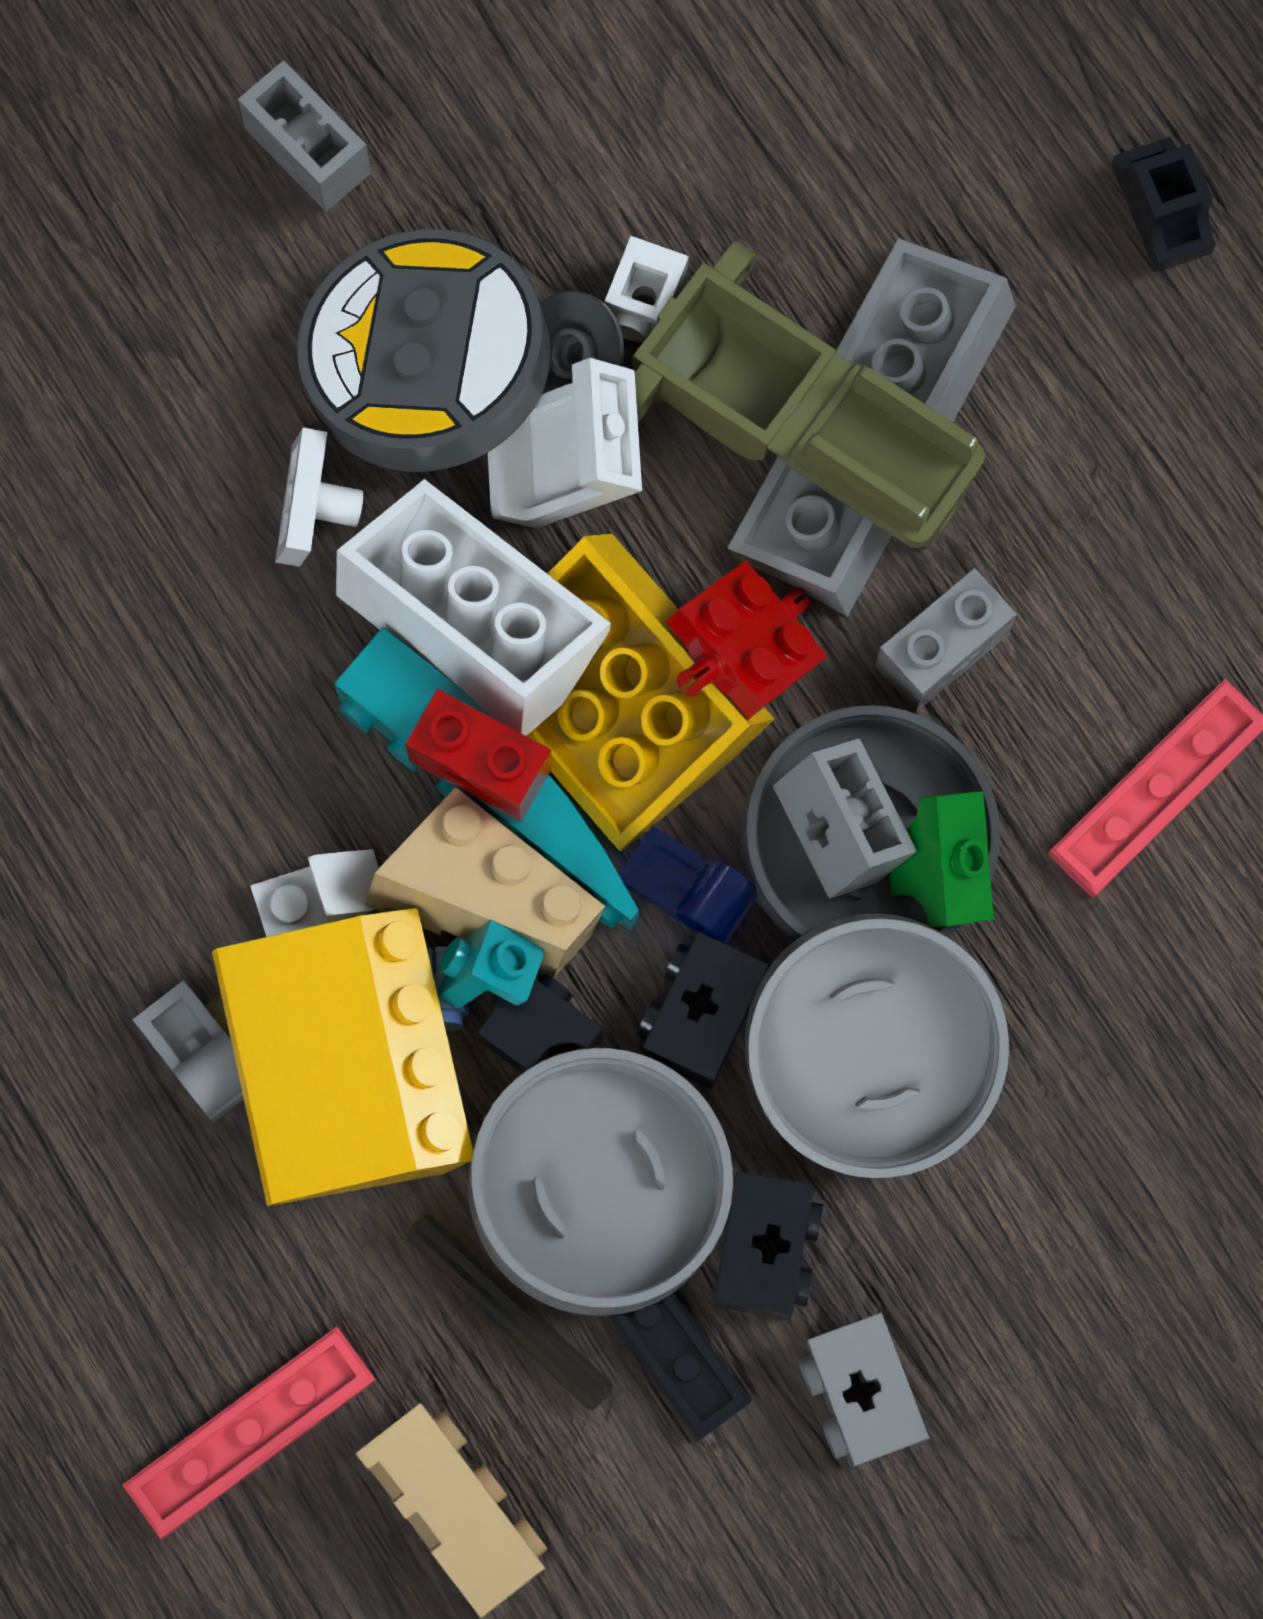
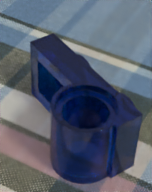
M653 825L619 874L625 887L694 932L703 933L726 945L729 944L758 897L756 887L739 872L718 860H706Z

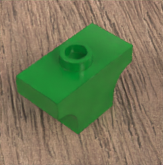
M983 791L918 797L916 817L912 824L906 828L917 852L889 873L891 895H909L919 901L926 912L929 927H947L994 920Z

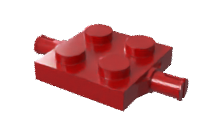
M747 560L679 608L666 621L686 645L694 661L693 665L680 672L677 676L679 689L692 679H695L683 693L687 696H696L701 690L712 683L731 698L748 720L827 657L826 653L815 642L808 629L796 619L810 609L812 604L810 595H807L796 604L795 601L806 590L795 587L779 599L772 591L768 582L759 576Z

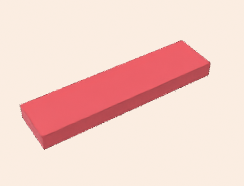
M1224 679L1049 851L1048 856L1093 899L1263 731V714Z
M335 1327L125 1482L123 1487L158 1537L164 1539L373 1384L376 1379L340 1329Z

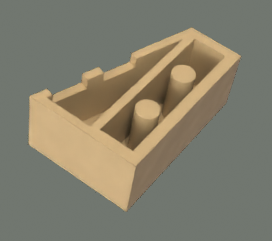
M456 787L374 873L365 905L384 912L385 908L393 911L418 908L420 920L423 922L422 928L439 935L443 930L463 939L489 920H493L541 947L544 955L537 974L542 975L545 973L553 979L591 938L605 907Z
M420 1403L356 1452V1455L365 1467L372 1471L392 1498L394 1505L403 1517L410 1522L430 1549L432 1555L479 1617L484 1618L546 1569L538 1557L548 1548L524 1517L516 1524H512L498 1505L508 1495L484 1464L473 1472L458 1452L468 1442L445 1411L433 1418Z

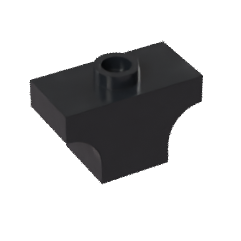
M1170 136L1114 155L1111 166L1155 273L1212 254L1216 246L1209 220V207L1213 197L1191 145L1188 144L1177 148Z
M545 973L538 980L535 979L528 1000L519 1006L494 994L496 1001L493 1012L478 1031L479 1042L522 1074L556 1054L595 1048L602 1039V1027L570 1005L569 1002L574 997L573 994Z

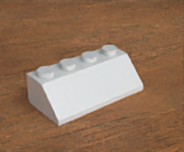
M425 479L337 550L336 596L379 630L382 627L387 629L464 690L493 719L525 736L565 702L610 631L611 623Z

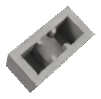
M284 60L238 98L244 127L248 133L325 212L371 174L367 145Z
M974 568L880 647L875 668L910 707L917 712L1009 635L1017 613L978 570Z
M860 738L812 752L773 785L829 899L879 882L917 852Z
M882 1312L806 1341L804 1346L808 1356L798 1359L811 1396L822 1393L831 1418L821 1423L835 1459L846 1456L851 1469L929 1439ZM857 1374L862 1384H874L877 1393L868 1400L870 1410L863 1412L858 1402L847 1404L844 1400L843 1393L851 1387L850 1376Z

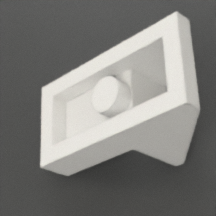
M373 849L315 854L308 857L309 867L250 885L266 937L356 916L383 913L365 905L374 873L379 869ZM385 908L384 912L393 911L389 908Z

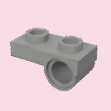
M184 980L132 1019L213 1123L244 1100L231 1039Z

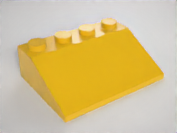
M613 534L584 536L548 572V575L611 623L610 631L565 702L530 732L527 737L551 749L552 774L619 851H623L730 763L774 720V717L764 707L748 720L731 698L712 683L701 690L696 696H687L683 693L695 679H692L679 689L677 676L680 672L693 665L694 661L686 645L666 623L678 608Z
M418 908L356 916L225 946L212 951L267 1206L442 1175L472 1161V1143Z

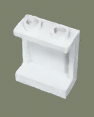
M587 358L572 364V383L540 396L536 406L525 422L502 444L488 452L491 515L494 519L539 528L642 491L634 370L597 359Z

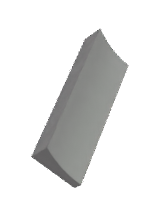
M898 238L836 353L854 365L857 363L861 367L862 365L870 367L945 418L954 422L1016 307L1007 278ZM778 456L727 549L733 559L742 563L747 560L752 567L794 588L800 587L805 589L807 595L848 617L892 535L785 465L786 461Z

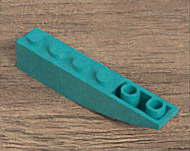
M384 627L381 628L334 683L338 699L343 702L338 708L340 713L365 733L373 726L391 741L386 747L388 751L414 772L419 767L409 762L405 744L437 689L491 717L464 690ZM549 774L522 822L459 789L602 903L605 907L599 919L601 923L609 928H613L618 922L630 932L637 925L639 910L607 853L569 798ZM437 777L440 781L435 787L446 798L455 786Z

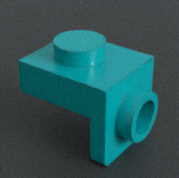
M489 920L464 939L459 937L454 939L445 951L439 966V971L444 973L445 976L437 994L438 999L459 1009L488 990L519 1006L529 998L544 951L541 947L493 920Z

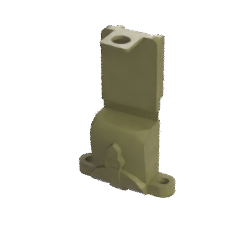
M733 242L714 268L703 262L676 299L674 297L669 299L657 315L656 326L633 355L632 365L635 372L638 422L644 417L655 401L668 403L732 451L749 460H764L771 451L785 460V465L907 546L912 548L925 546L930 549L963 503L971 482L984 463L985 452L982 446L979 445L978 439L866 365L861 367L857 363L854 365L836 353V349L743 289L741 285L751 272L758 254L740 242Z

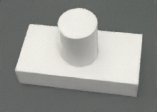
M303 427L292 444L276 563L301 566L311 551L315 519L356 527L359 522L363 504V490L320 482L327 432Z

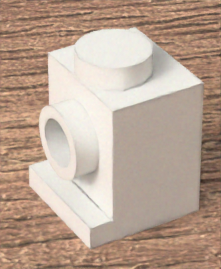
M630 236L604 301L615 315L623 338L635 342L645 341L657 324V315L671 297L676 299L681 290L684 289L688 279L689 256ZM640 295H648L655 300V304L651 306L637 301L635 298Z

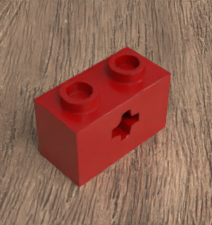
M439 689L434 693L405 744L409 762L522 822L552 769L551 749Z

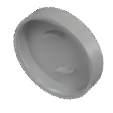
M880 913L858 914L829 921L810 930L795 940L774 960L760 981L749 1008L745 1031V1057L753 1089L765 1114L780 1135L798 1152L819 1165L842 1174L865 1178H892L922 1171L942 1162L968 1143L981 1129L995 1107L1004 1085L1009 1058V1034L1004 1010L992 982L975 959L955 941L939 930L911 918Z
M611 1048L581 1049L559 1054L540 1062L517 1077L501 1093L486 1115L475 1142L468 1175V1196L474 1226L481 1243L499 1270L514 1285L536 1300L556 1309L590 1316L624 1314L645 1308L664 1299L685 1284L699 1269L721 1236L728 1218L733 1191V1168L726 1136L719 1120L703 1096L686 1079L664 1064L641 1054Z

